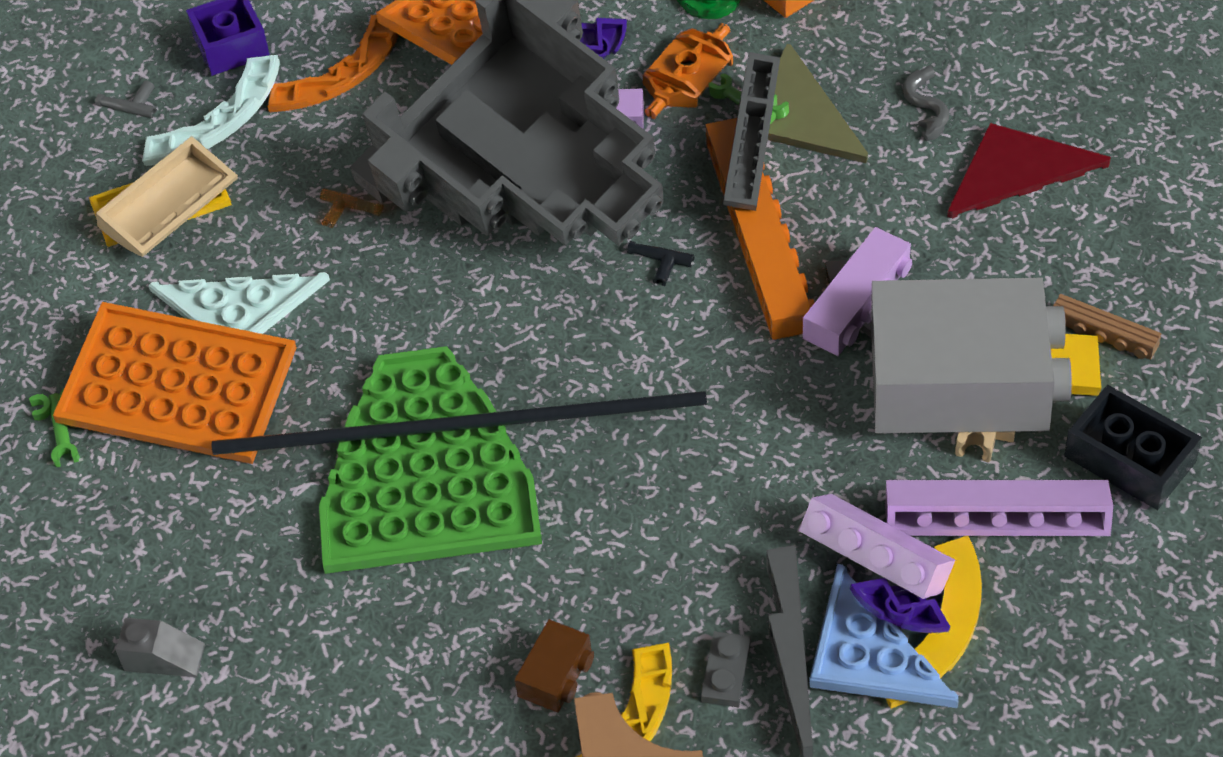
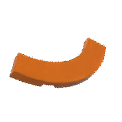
M371 15L369 25L359 42L360 46L352 55H347L340 62L330 67L328 73L320 77L310 76L296 81L275 83L269 93V112L305 108L347 92L370 76L383 63L396 43L399 34L377 22V15Z

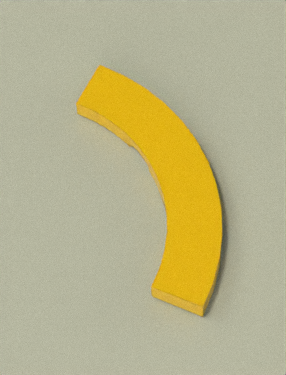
M969 536L934 546V549L955 559L943 589L941 611L948 621L950 629L949 632L928 633L915 650L919 655L922 654L940 674V679L955 666L964 654L978 622L982 581L977 555ZM885 698L890 709L909 702Z
M669 642L632 649L634 676L630 691L631 695L621 716L637 734L650 742L657 733L664 718L670 698L672 658Z

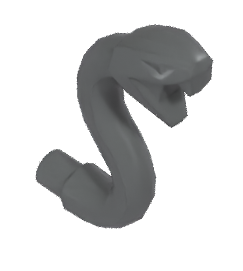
M930 65L911 73L905 79L902 89L905 99L910 104L919 108L931 109L936 113V117L920 120L918 123L919 126L927 129L922 131V137L926 141L937 139L943 133L944 126L949 120V110L943 101L935 97L920 95L916 92L918 87L926 84V81L936 76L934 69Z

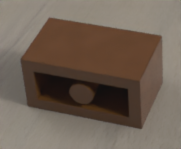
M548 619L514 679L517 697L559 713L564 702L570 703L573 700L578 686L576 680L581 671L586 673L592 665L594 652L591 651L590 635Z

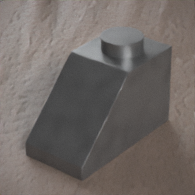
M125 618L115 650L124 671L197 677L205 643L163 621Z

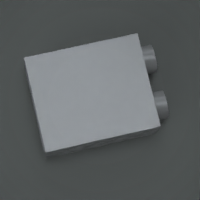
M1043 278L872 281L871 342L875 433L1050 431L1052 402L1070 401L1072 375L1069 358H1052L1051 349H1064L1065 312L1063 306H1046Z

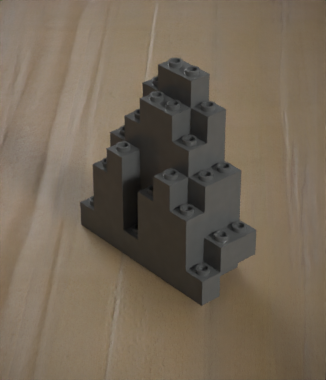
M476 0L483 34L401 116L399 115L395 99L385 91L362 113L372 145L350 166L353 178L357 184L382 204L390 199L406 213L413 206H418L426 198L462 226L468 221L486 236L494 229L501 228L505 222L513 226L516 222L520 221L537 236H540L546 230L565 246L573 238L578 239L584 232L591 237L597 230L619 246L626 238L628 240L633 238L639 231L641 222L648 215L653 216L656 214L664 201L662 184L643 170L649 166L655 157L654 137L616 109L619 103L616 68L580 41L583 30L578 0Z

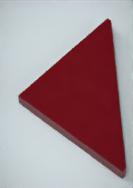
M990 123L948 209L947 217L953 219L958 217V214L973 209L977 211L998 204L1001 200L1015 195L1020 197L1041 190L1043 186L1058 181L1062 183L1083 176L1085 172L1100 167L1102 169L1108 168L1111 157Z

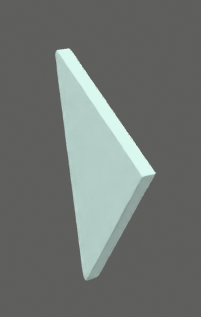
M320 272L317 276L299 277V274L272 275V279L253 280L252 276L225 278L226 281L206 282L205 279L182 280L178 281L179 284L159 285V282H152L148 286L152 293L186 319L263 334L330 281L327 273Z

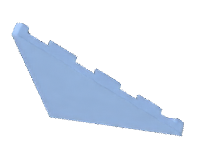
M837 564L809 679L810 688L958 708V695L955 691H951L940 679V674L922 654L919 655L909 644L908 638L896 625L879 619L858 602L850 590L851 584L856 582L847 573L844 565Z

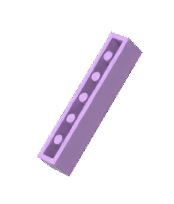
M886 480L885 514L887 524L910 536H1111L1113 502L1108 480Z

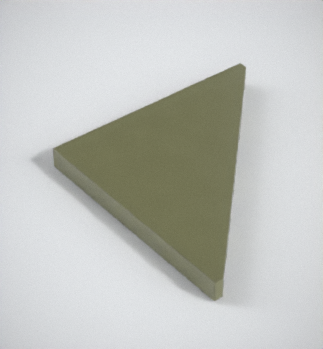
M786 44L780 57L775 94L777 95V106L785 101L789 102V113L786 117L775 119L770 124L768 140L867 163L868 152L792 45Z

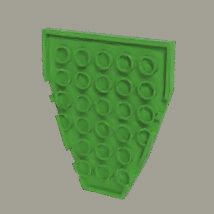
M447 346L379 355L372 367V375L366 379L362 387L363 395L358 405H353L345 427L493 413L496 410L486 393L481 388L478 389L471 381L468 371L463 365H459L456 362L455 355ZM505 426L339 442L335 468L330 470L328 476L329 486L325 497L322 496L319 504L322 562L325 574L542 544L534 477L521 460L520 452L516 445L512 444L506 433Z

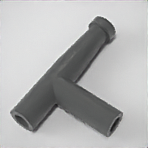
M145 80L132 101L98 94L95 104L96 106H106L122 112L153 119L152 113L156 114L157 107L147 105L145 102L155 86L152 82Z

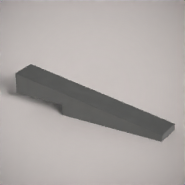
M753 52L748 53L723 205L756 211L780 57Z
M795 544L766 550L767 572L778 609L777 614L768 615V633L801 757H813Z

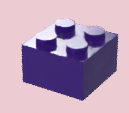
M214 0L186 10L193 37L212 76L245 65L247 58L270 56L264 29L249 0Z

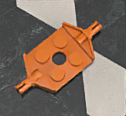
M720 23L713 33L709 31L704 33L691 28L680 32L642 75L643 85L654 98V101L644 111L646 116L656 119L657 115L667 106L695 108L698 106V98L709 86V83L717 77L728 63L730 66L733 65V54L727 43L723 41L730 33L728 25ZM689 61L695 62V63H693V64H691V65H683V64H681V63H687V62H689Z

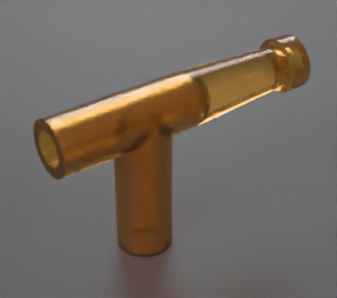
M323 188L320 193V200L333 203L322 220L324 226L330 223L331 228H334L346 207L373 213L378 217L384 209L383 204H375L331 189Z

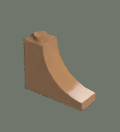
M593 692L583 697L574 698L582 757H703L702 750L679 751L668 749L641 737L622 718L616 706L613 693L602 694Z

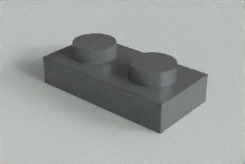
M713 632L701 693V702L739 708L751 636Z

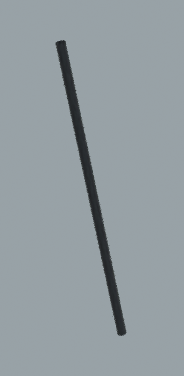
M706 391L216 440L212 441L211 445L213 455L702 406L707 405Z

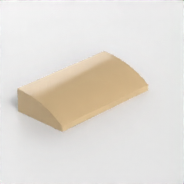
M191 136L97 211V227L129 251L143 257L237 180L238 175Z

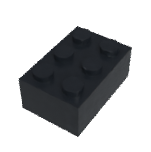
M1107 384L1068 430L1064 457L1100 478L1108 480L1109 483L1158 510L1196 463L1202 437Z

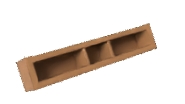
M1063 294L1059 295L1053 305L1064 307L1065 326L1073 329L1075 333L1098 336V342H1107L1112 344L1117 350L1132 352L1140 359L1147 358L1151 360L1160 344L1162 333Z

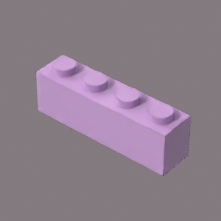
M875 227L803 317V339L836 356H839L846 346H852L857 339L862 325L865 322L869 323L871 321L872 281L904 278L912 266V259H910L911 243Z
M833 494L811 498L799 528L801 533L922 599L942 593L955 563V559Z

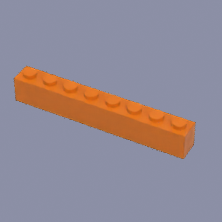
M737 118L706 124V145L723 195L725 194ZM762 171L756 211L731 206L727 207L771 338L776 340L803 334V317L815 302L813 299L807 298L808 285L805 274H799L797 270L799 268L797 251L795 248L790 249L789 229L786 223L781 224L780 222L782 217L778 199H772L773 187L769 175L764 176Z

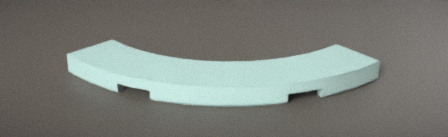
M270 55L247 58L243 74L235 86L236 92L227 102L223 101L214 110L206 114L204 121L195 126H184L171 132L147 136L142 159L144 165H156L191 136L206 149H209L237 131L255 114L269 95L278 75L280 65L278 56Z

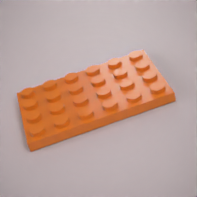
M101 302L54 411L53 418L59 424L253 464L258 451L213 455L212 441L264 436L297 346L295 340Z

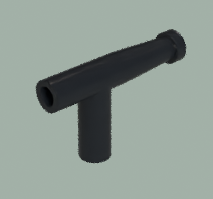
M629 241L627 247V254L634 253L661 261L653 283L658 285L659 280L663 282L662 286H666L674 264L692 267L691 263L695 259L694 254L636 244L635 241Z

